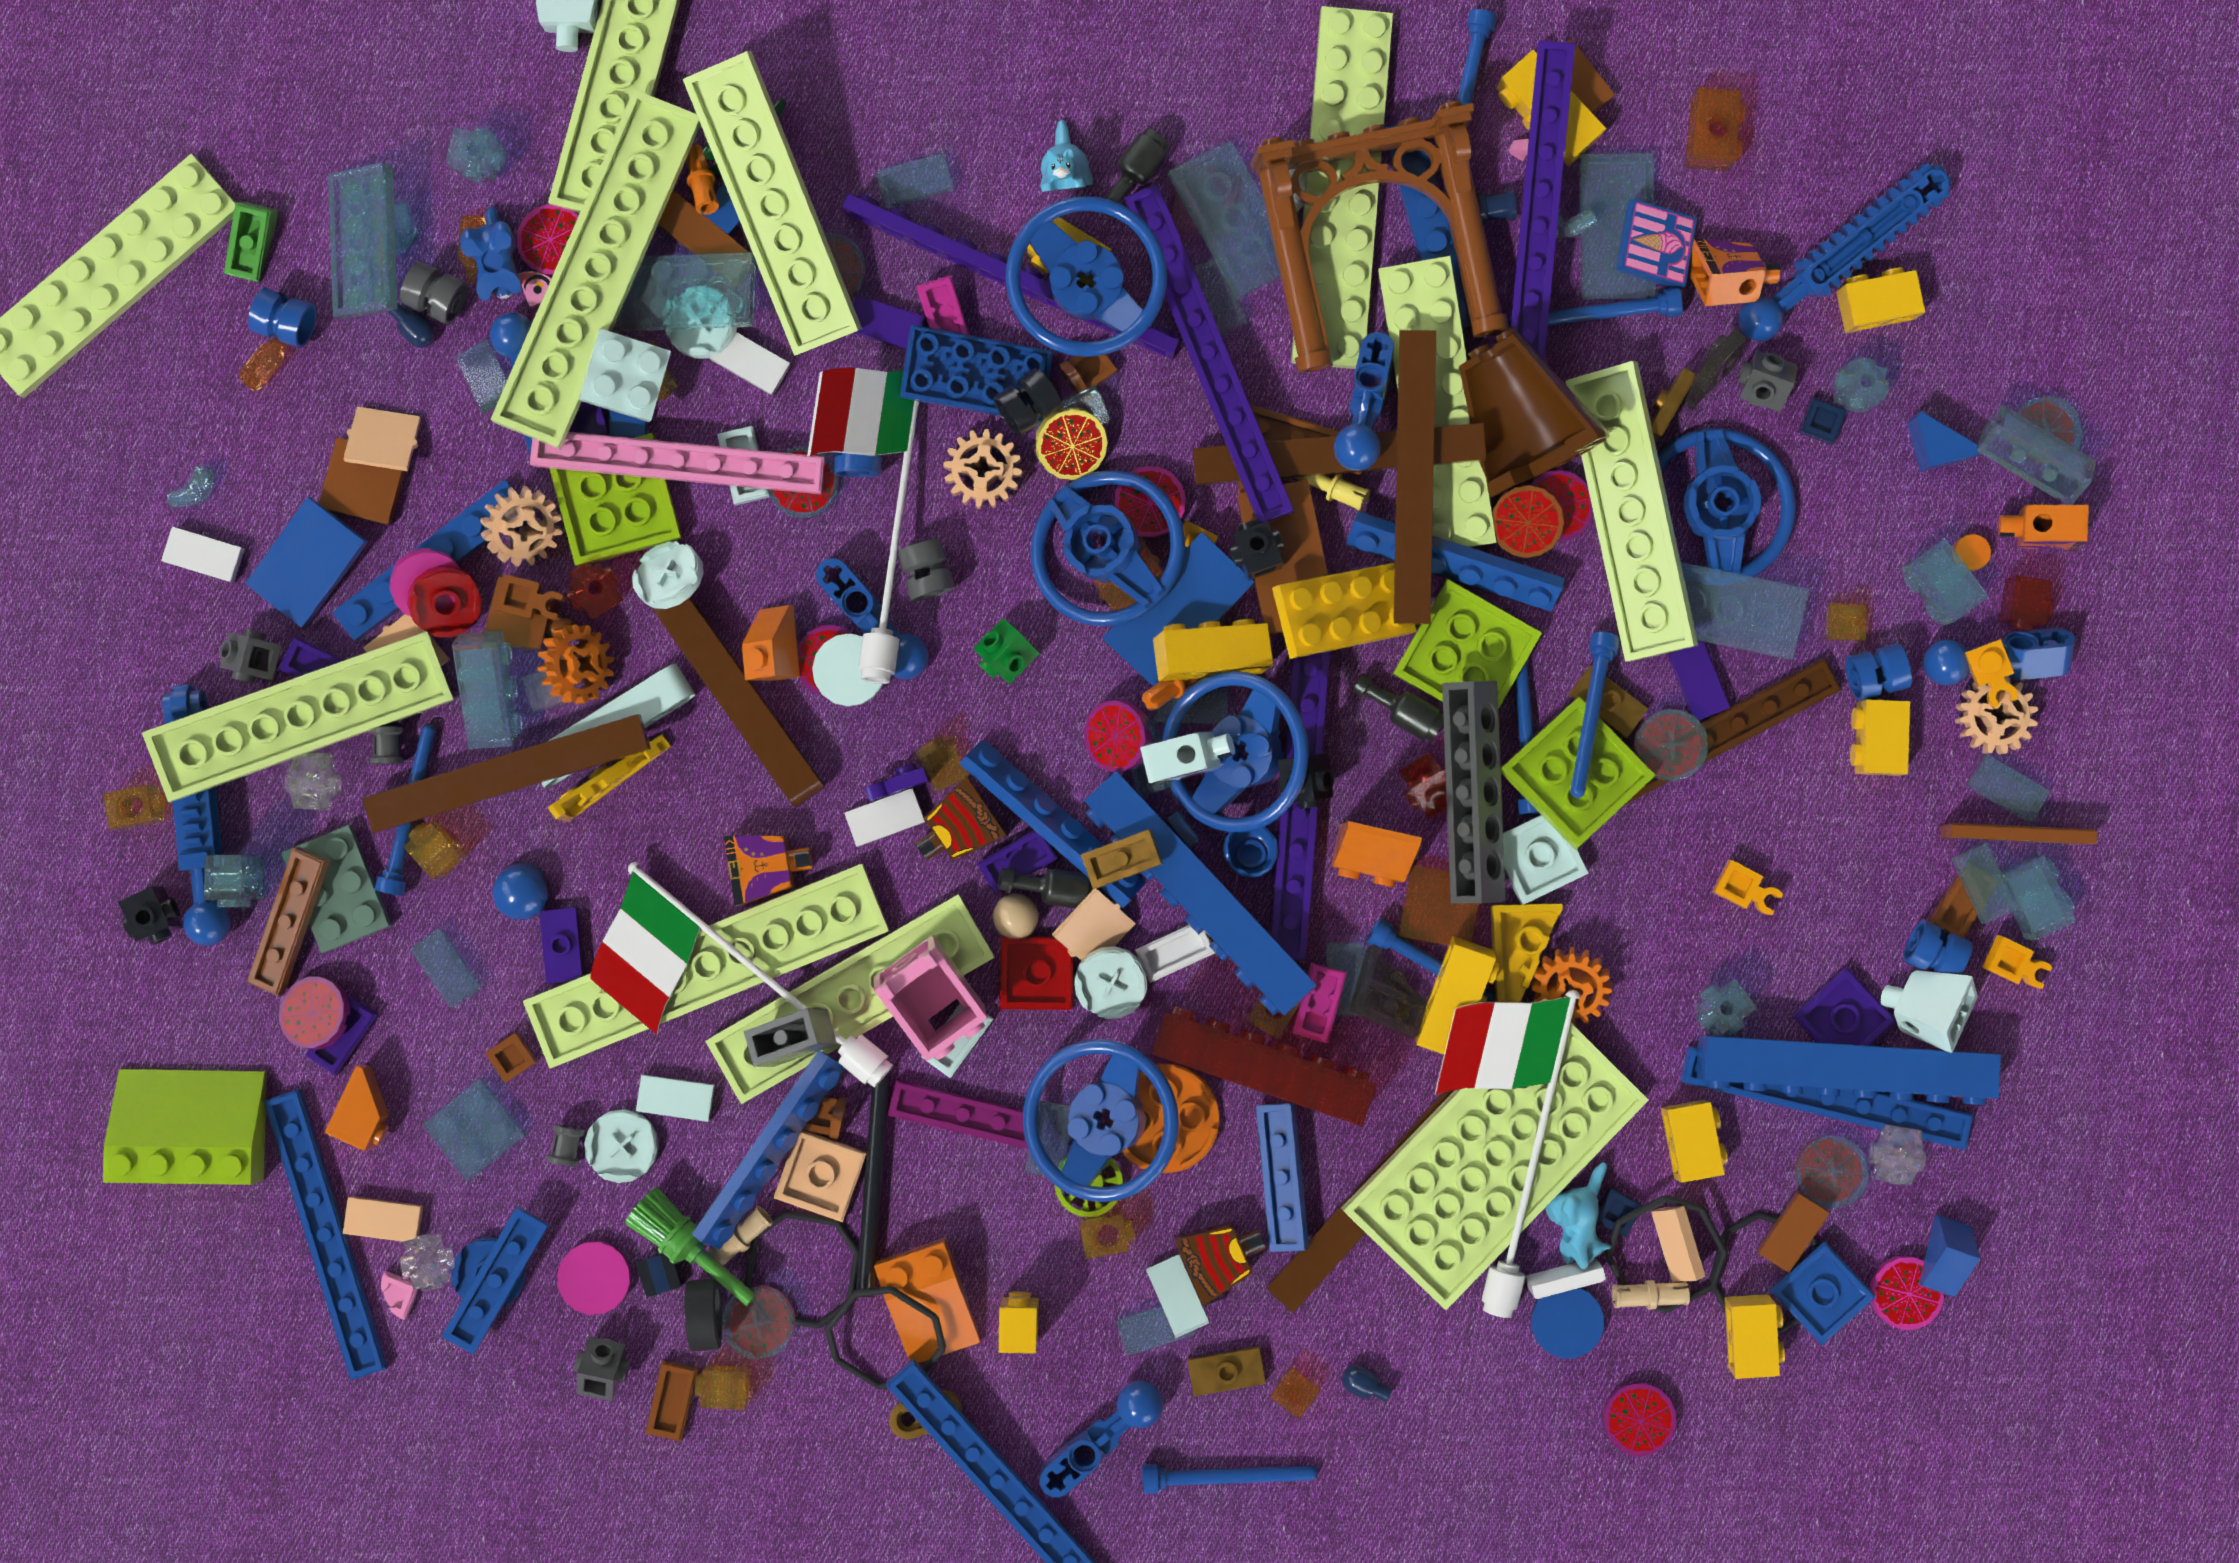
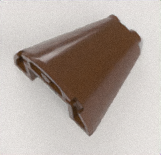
M1516 328L1509 329L1496 337L1498 343L1493 348L1489 344H1485L1469 353L1471 359L1459 366L1471 424L1484 423L1486 461H1479L1486 477L1489 498L1524 484L1525 481L1572 461L1602 444L1610 437L1607 429L1517 332Z

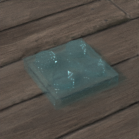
M483 1078L474 1082L422 1124L467 1182L527 1135Z

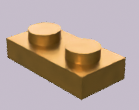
M1152 829L1081 854L1093 889L1164 864Z

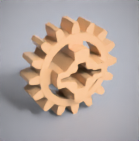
M985 429L983 436L977 438L976 433L972 430L970 431L969 441L966 442L961 437L957 438L960 447L958 450L953 448L947 450L953 461H946L943 466L945 469L952 471V473L944 478L946 483L956 484L951 490L953 496H957L960 493L964 494L962 499L964 505H967L973 499L976 502L977 509L982 508L984 501H989L990 506L996 508V498L1000 497L1005 502L1009 500L1006 492L1008 488L1017 491L1018 485L1013 481V478L1022 477V470L1014 468V465L1020 463L1021 458L1020 455H1010L1015 448L1012 442L1005 446L1002 445L1003 434L999 433L995 439H991L989 429ZM978 447L977 452L969 459L963 458L968 451ZM992 448L1003 455L1007 464L997 462L993 458ZM981 462H987L988 468L992 469V471H986L985 477H979L977 470L974 469L979 468ZM959 475L970 477L974 482V491L963 484ZM996 480H1004L998 488L988 492V487Z
M523 486L520 494H517L512 487H509L508 497L506 498L497 493L495 498L498 504L496 506L486 504L485 506L490 513V517L480 519V522L489 528L481 533L485 541H491L487 548L492 554L498 552L497 557L504 563L511 556V562L518 567L523 558L530 565H534V556L537 554L546 559L547 553L544 549L547 546L551 548L557 547V544L552 540V536L562 534V530L554 525V523L562 520L557 512H551L556 507L550 499L544 501L545 495L539 490L532 495L531 490L527 486ZM533 506L540 510L543 520L534 517L535 511ZM524 521L528 524L527 526H522ZM516 526L520 527L519 532L514 529ZM499 532L508 535L509 546L501 541Z
M2004 677L2006 683L2010 684V677ZM1974 681L1972 683L1974 691L1965 690L1961 693L1967 701L1966 703L1956 704L1955 708L1963 712V717L1955 719V723L1965 725L1966 728L1960 733V736L1971 735L1973 739L1970 742V747L1976 748L1983 744L1984 754L1992 753L1996 749L1999 755L2007 753L2008 746L2012 750L2021 748L2019 739H2031L2032 736L2026 729L2027 727L2037 726L2038 722L2030 719V714L2037 712L2038 707L2029 706L2027 703L2033 697L2032 693L2021 694L2020 691L2023 688V683L2019 682L2012 685L2018 693V700L2014 701L2017 710L2010 701L2007 692L1999 691L1997 693L1996 699L1999 707L1994 709H1996L1998 715L2007 718L1997 721L1996 716L1986 712L1994 710L1990 707L1988 701L1986 703H1977L1984 694L1988 693V684L1977 687ZM1975 719L1977 720L1978 724L1980 725L1981 730L1978 728ZM2015 727L2009 736L2000 739V736L2004 735L2006 728Z

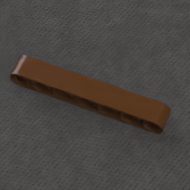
M691 597L680 605L668 609L652 608L790 803L797 808L824 789L825 785L751 681L745 680L744 671Z

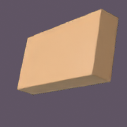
M350 1196L347 1200L343 1234L417 1243L419 1240L423 1205Z
M1685 1206L1664 1207L1651 1211L1672 1282L1697 1281L1704 1278L1705 1272Z

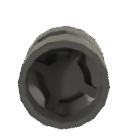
M420 260L411 267L403 281L399 296L400 302L419 312L427 309L428 316L446 325H450L456 320L464 306L468 294V284L450 274L441 276V271L438 268Z
M941 539L919 542L897 551L902 572L909 574V578L905 583L911 602L940 596L956 588L950 568L943 566L947 558ZM930 570L931 575L924 577L922 572Z

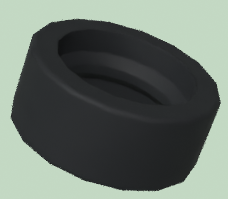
M715 1279L687 1281L684 1296V1313L688 1347L692 1352L719 1350L722 1344V1306L718 1281Z

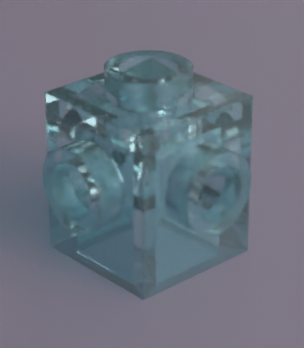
M454 127L446 163L454 172L463 173L462 177L466 180L476 183H483L484 179L496 181L498 171L502 172L504 170L507 152L504 150L503 144L495 137V133L480 127H474L473 131Z
M1858 357L1855 360H1851L1836 372L1833 382V390H1836L1833 403L1844 405L1845 409L1853 412L1864 413L1878 405L1880 401H1884L1887 396L1890 381L1885 378L1888 368L1877 366L1878 362L1870 358ZM1861 380L1867 382L1866 387L1861 384Z
M1736 979L1729 980L1720 987L1716 982L1698 994L1701 1001L1693 1006L1698 1012L1695 1018L1705 1032L1710 1033L1712 1031L1715 1036L1726 1032L1729 1037L1746 1026L1747 1023L1744 1021V1018L1757 1009ZM1721 1005L1724 1008V1014L1720 1010Z

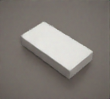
M737 332L732 342L721 353L710 357L711 361L772 396L791 367L789 362Z
M172 527L161 561L234 583L245 549Z
M913 788L844 813L856 847L925 823Z
M1190 925L1135 949L1138 958L1146 970L1150 983L1215 953L1209 947L1212 942L1208 934L1203 931L1198 935Z
M1596 1258L1585 1269H1581L1577 1262L1525 1276L1528 1289L1536 1299L1606 1280L1603 1267Z

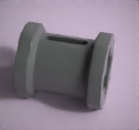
M376 727L370 730V733L373 734V757L370 758V764H403V758L399 756V735L403 733V727Z
M554 1124L552 1131L555 1132L551 1154H548L546 1157V1161L564 1166L578 1167L579 1160L576 1159L580 1137L584 1136L585 1129Z

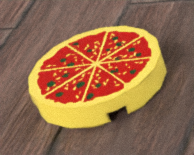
M1077 407L1058 409L1045 418L1037 429L1035 437L1037 458L1044 468L1054 476L1068 480H1075L1096 470L1105 457L1108 444L1105 429L1095 415L1083 408Z

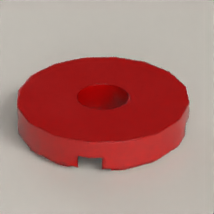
M437 566L427 569L414 580L408 592L407 605L412 620L418 627L434 637L450 638L463 634L470 629V625L474 623L475 619L477 621L481 614L483 599L478 584L469 573L454 566ZM444 594L452 595L455 598V603L451 608L441 610L435 606L439 596Z

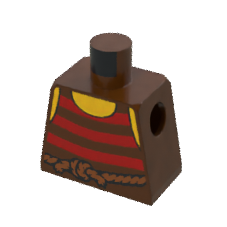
M966 778L925 816L924 819L932 829V832L915 842V844L927 861L944 849L951 859L955 861L1007 837V835L973 784Z
M1231 1222L1174 1236V1241L1202 1305L1209 1303L1251 1275L1253 1272L1246 1257L1266 1249L1257 1228L1237 1237Z

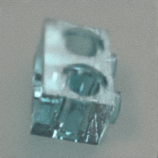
M205 855L204 900H217V907H251L252 900H264V856Z

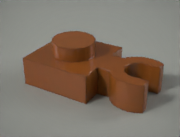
M504 574L495 610L531 620L534 619L535 611L539 610L544 617L550 620H560L561 616L550 612L548 605L552 600L565 602L566 597L555 591H549L542 595L540 594L542 589L541 583Z

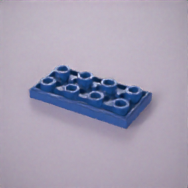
M911 325L899 398L1001 416L996 408L993 397L1010 385L1017 388L1018 380L1035 368L1039 369L1049 379L1053 351ZM1037 417V423H1041L1043 418Z
M1200 532L1185 548L1180 573L1167 596L1145 615L1133 621L1112 626L1102 636V639L1144 679L1154 686L1159 681L1153 638L1168 625L1185 624L1186 629L1198 628V625L1204 622L1218 621L1249 589L1254 581H1247L1245 573L1238 566L1236 567L1234 562L1207 536ZM1163 573L1157 578L1158 581L1161 579Z

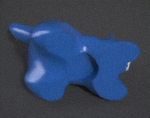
M490 206L486 212L485 225L475 229L467 228L460 238L462 252L465 256L472 257L477 263L476 292L483 301L490 300L492 294L498 298L507 299L512 293L519 294L522 291V284L515 269L512 256L516 243L514 234L506 222L499 221V215L494 206Z

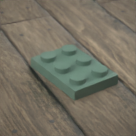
M347 825L296 846L330 860L309 921L321 954L392 926L380 893L374 890L376 883L352 825ZM292 848L281 852L286 866Z

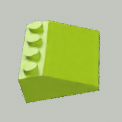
M119 1069L104 1142L103 1183L252 1185L264 1181L266 1123L264 1101L266 1100L267 1071Z

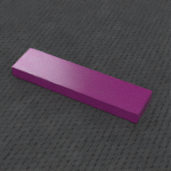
M899 1079L896 1080L888 1116L1028 1149L1023 1130V1109Z

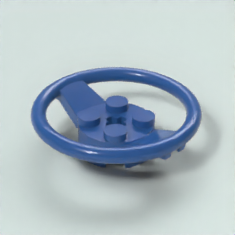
M1090 196L1073 197L1045 207L1022 227L1008 255L1005 276L1006 289L1016 317L1022 326L1039 342L1055 351L1068 355L1100 356L1128 346L1138 339L1153 323L1165 298L1167 265L1161 244L1149 225L1134 211L1105 198ZM1092 211L1113 216L1127 224L1144 243L1152 265V288L1144 310L1138 306L1122 287L1123 273L1121 266L1110 251L1090 241H1082L1078 244L1054 224L1052 220L1069 213ZM1029 243L1050 273L1052 296L1059 309L1076 320L1078 318L1084 320L1096 318V320L1119 332V334L1100 341L1078 342L1062 338L1038 322L1025 302L1020 281L1022 259ZM1083 275L1086 277L1090 275L1094 277L1093 283L1095 286L1092 289L1087 285L1080 288L1078 286L1080 284L1079 278Z
M1706 428L1686 433L1671 441L1658 453L1662 472L1665 466L1679 453L1694 446L1696 478L1687 485L1684 494L1683 511L1692 532L1704 538L1709 570L1693 567L1680 560L1683 576L1687 580L1705 585H1729L1745 581L1756 576L1771 565L1785 548L1790 538L1796 511L1795 494L1791 479L1786 468L1775 453L1765 444L1748 434L1725 428ZM1728 444L1739 446L1751 452L1765 464L1775 479L1781 499V516L1776 534L1768 547L1757 558L1741 566L1745 531L1753 524L1760 512L1761 494L1754 479L1751 480L1746 473L1738 470L1740 468L1737 467ZM1718 494L1723 495V500L1728 499L1729 506L1723 511H1720L1719 507L1716 508L1714 504Z
M1117 470L1090 473L1071 481L1061 488L1047 502L1038 517L1030 547L1034 578L1043 596L1064 616L1092 626L1124 624L1151 611L1172 589L1184 559V529L1180 515L1172 500L1160 487L1150 480L1134 473ZM1122 485L1142 492L1159 507L1170 532V555L1166 569L1159 581L1139 554L1142 544L1138 537V531L1131 520L1112 505L1093 506L1078 494L1097 486ZM1055 517L1065 532L1063 553L1069 563L1089 579L1098 580L1101 583L1111 581L1136 600L1135 604L1116 611L1095 612L1076 606L1059 593L1049 577L1045 562L1046 538ZM1100 536L1104 539L1107 537L1106 544L1102 548L1096 549L1098 547L1096 539Z
M1220 672L1198 681L1183 693L1170 712L1162 741L1178 737L1179 729L1186 713L1200 697L1220 687L1242 686L1253 690L1240 715L1226 716L1211 731L1214 737L1230 734L1234 743L1235 754L1221 758V768L1208 771L1193 796L1184 784L1183 779L1168 783L1183 808L1203 824L1227 832L1253 831L1278 819L1297 798L1303 786L1308 768L1309 746L1307 734L1295 705L1276 685L1260 676L1247 672ZM1282 713L1289 726L1294 746L1292 772L1284 791L1271 806L1255 815L1242 818L1219 815L1246 787L1257 786L1263 782L1270 781L1279 771L1278 760L1284 759V751L1281 752V742L1278 734H1280L1278 725L1280 714ZM1243 744H1247L1245 751L1249 754L1248 757H1244L1242 753Z
M1090 1039L1062 1048L1039 1068L1029 1085L1025 1097L1023 1130L1027 1147L1034 1162L1054 1185L1077 1198L1096 1202H1111L1138 1194L1162 1174L1176 1146L1179 1130V1113L1170 1083L1160 1068L1149 1057L1132 1046L1106 1039ZM1090 1054L1112 1055L1100 1081L1087 1085L1071 1103L1068 1116V1133L1074 1141L1064 1168L1060 1171L1047 1155L1038 1131L1037 1114L1042 1092L1053 1074L1069 1061ZM1142 1071L1157 1090L1163 1107L1164 1133L1160 1148L1151 1164L1132 1180L1110 1187L1091 1186L1111 1157L1135 1145L1144 1133L1147 1116L1146 1113L1144 1114L1143 1105L1138 1098L1140 1097L1139 1087ZM1107 1109L1111 1111L1109 1117L1114 1120L1113 1125H1105L1101 1118V1114L1106 1112Z

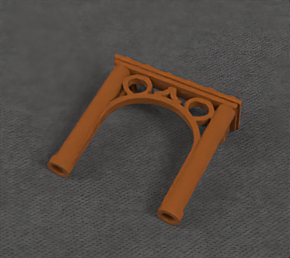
M1461 101L1444 103L1439 106L1440 110L1435 112L1432 119L1420 122L1419 117H1413L1400 121L1397 127L1385 129L1383 124L1373 125L1365 128L1362 134L1350 136L1349 132H1339L1328 136V141L1315 143L1314 139H1304L1294 143V139L1283 141V137H1273L1262 141V146L1257 147L1250 167L1251 171H1256V175L1260 179L1298 357L1295 358L1298 374L1316 372L1333 366L1309 257V236L1312 225L1318 214L1330 201L1350 189L1366 184L1395 183L1404 185L1423 193L1437 204L1444 213L1451 229L1473 336L1484 337L1509 329L1507 315L1502 313L1469 162L1471 146L1466 126L1472 119L1473 103L1462 105ZM1431 141H1435L1436 147L1431 143ZM1398 148L1392 159V169L1394 171L1388 170V164L1376 162L1370 156L1372 153ZM1415 150L1425 152L1430 158V168L1419 177L1407 172L1401 164L1403 154ZM1354 157L1352 168L1342 173L1341 178L1343 181L1337 183V173L1327 162ZM1439 166L1441 167L1447 196L1436 186L1428 182ZM1362 167H1364V168L1368 171V172L1359 174L1360 171H1361V169H1362ZM1295 169L1292 177L1290 178L1289 170ZM1313 171L1324 173L1329 180L1328 189L1321 197L1305 193L1299 186V177L1302 174ZM1293 196L1299 202L1312 206L1302 224L1301 230Z

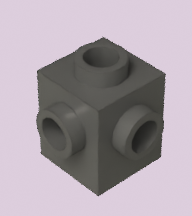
M1756 350L1751 362L1744 361L1737 377V382L1741 383L1739 398L1745 399L1754 406H1764L1781 412L1795 385L1797 364L1788 362L1777 354H1766Z
M244 629L242 635L228 632L227 639L223 642L220 649L221 662L219 668L233 671L231 678L253 683L255 677L273 680L282 645L264 641L266 634Z
M589 1337L585 1351L579 1350L575 1359L574 1372H577L576 1394L612 1402L619 1381L625 1383L630 1368V1360H625L626 1344L617 1343L612 1339Z

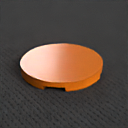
M1160 1063L1156 1065L1170 1083L1179 1113V1130L1176 1146L1168 1165L1162 1172L1173 1173L1194 1166L1209 1152L1218 1133L1219 1110L1212 1090L1199 1075L1180 1065ZM1141 1071L1140 1097L1138 1098L1143 1105L1144 1114L1146 1113L1147 1116L1144 1133L1137 1143L1122 1153L1134 1165L1145 1170L1151 1164L1160 1148L1164 1133V1113L1157 1090L1149 1078ZM1110 1118V1124L1113 1125L1114 1120Z

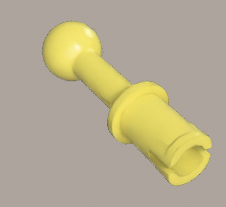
M1339 473L1333 479L1325 475L1280 478L1281 480L1292 478L1300 481L1308 480L1309 485L1327 492L1326 500L1331 502L1335 499L1356 508L1360 512L1364 508L1362 503L1366 504L1370 496L1369 489H1364L1343 480L1342 475Z

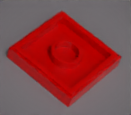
M1000 936V1009L1073 1010V957L1069 955L1068 948L1055 937L1009 939L1005 936Z

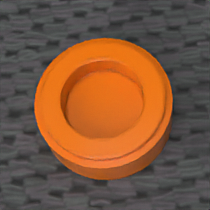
M1966 535L1954 543L1951 551L1952 560L1963 571H1976L1983 568L1989 562L1991 557L1990 545L1980 535Z

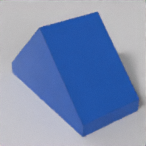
M1922 411L1912 416L1907 423L1920 472L1968 461L1980 455L1984 449Z
M1935 1215L1919 1282L1920 1286L1951 1297L1957 1295L1981 1259L1971 1226Z

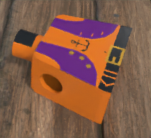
M1694 239L1688 273L1704 305L1715 306L1756 302L1760 297L1763 284L1778 283L1780 265L1778 262H1762L1754 246L1749 243Z
M2025 505L2019 511V515H1999L1998 537H2018V548L2076 551L2087 542L2089 505ZM2033 522L2039 523L2043 528V532L2037 531L2034 528Z
M724 836L734 905L747 904L795 887L793 872L813 869L810 848L789 850L786 836Z

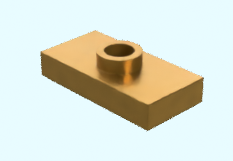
M1686 368L1677 374L1668 392L1663 389L1660 391L1651 407L1656 410L1650 421L1655 441L1665 432L1696 378L1695 373Z
M1588 666L1567 694L1573 700L1580 697L1586 703L1593 666ZM1606 677L1599 717L1606 725L1622 737L1627 738L1648 708Z
M1259 1346L1187 1358L1194 1397L1266 1384Z

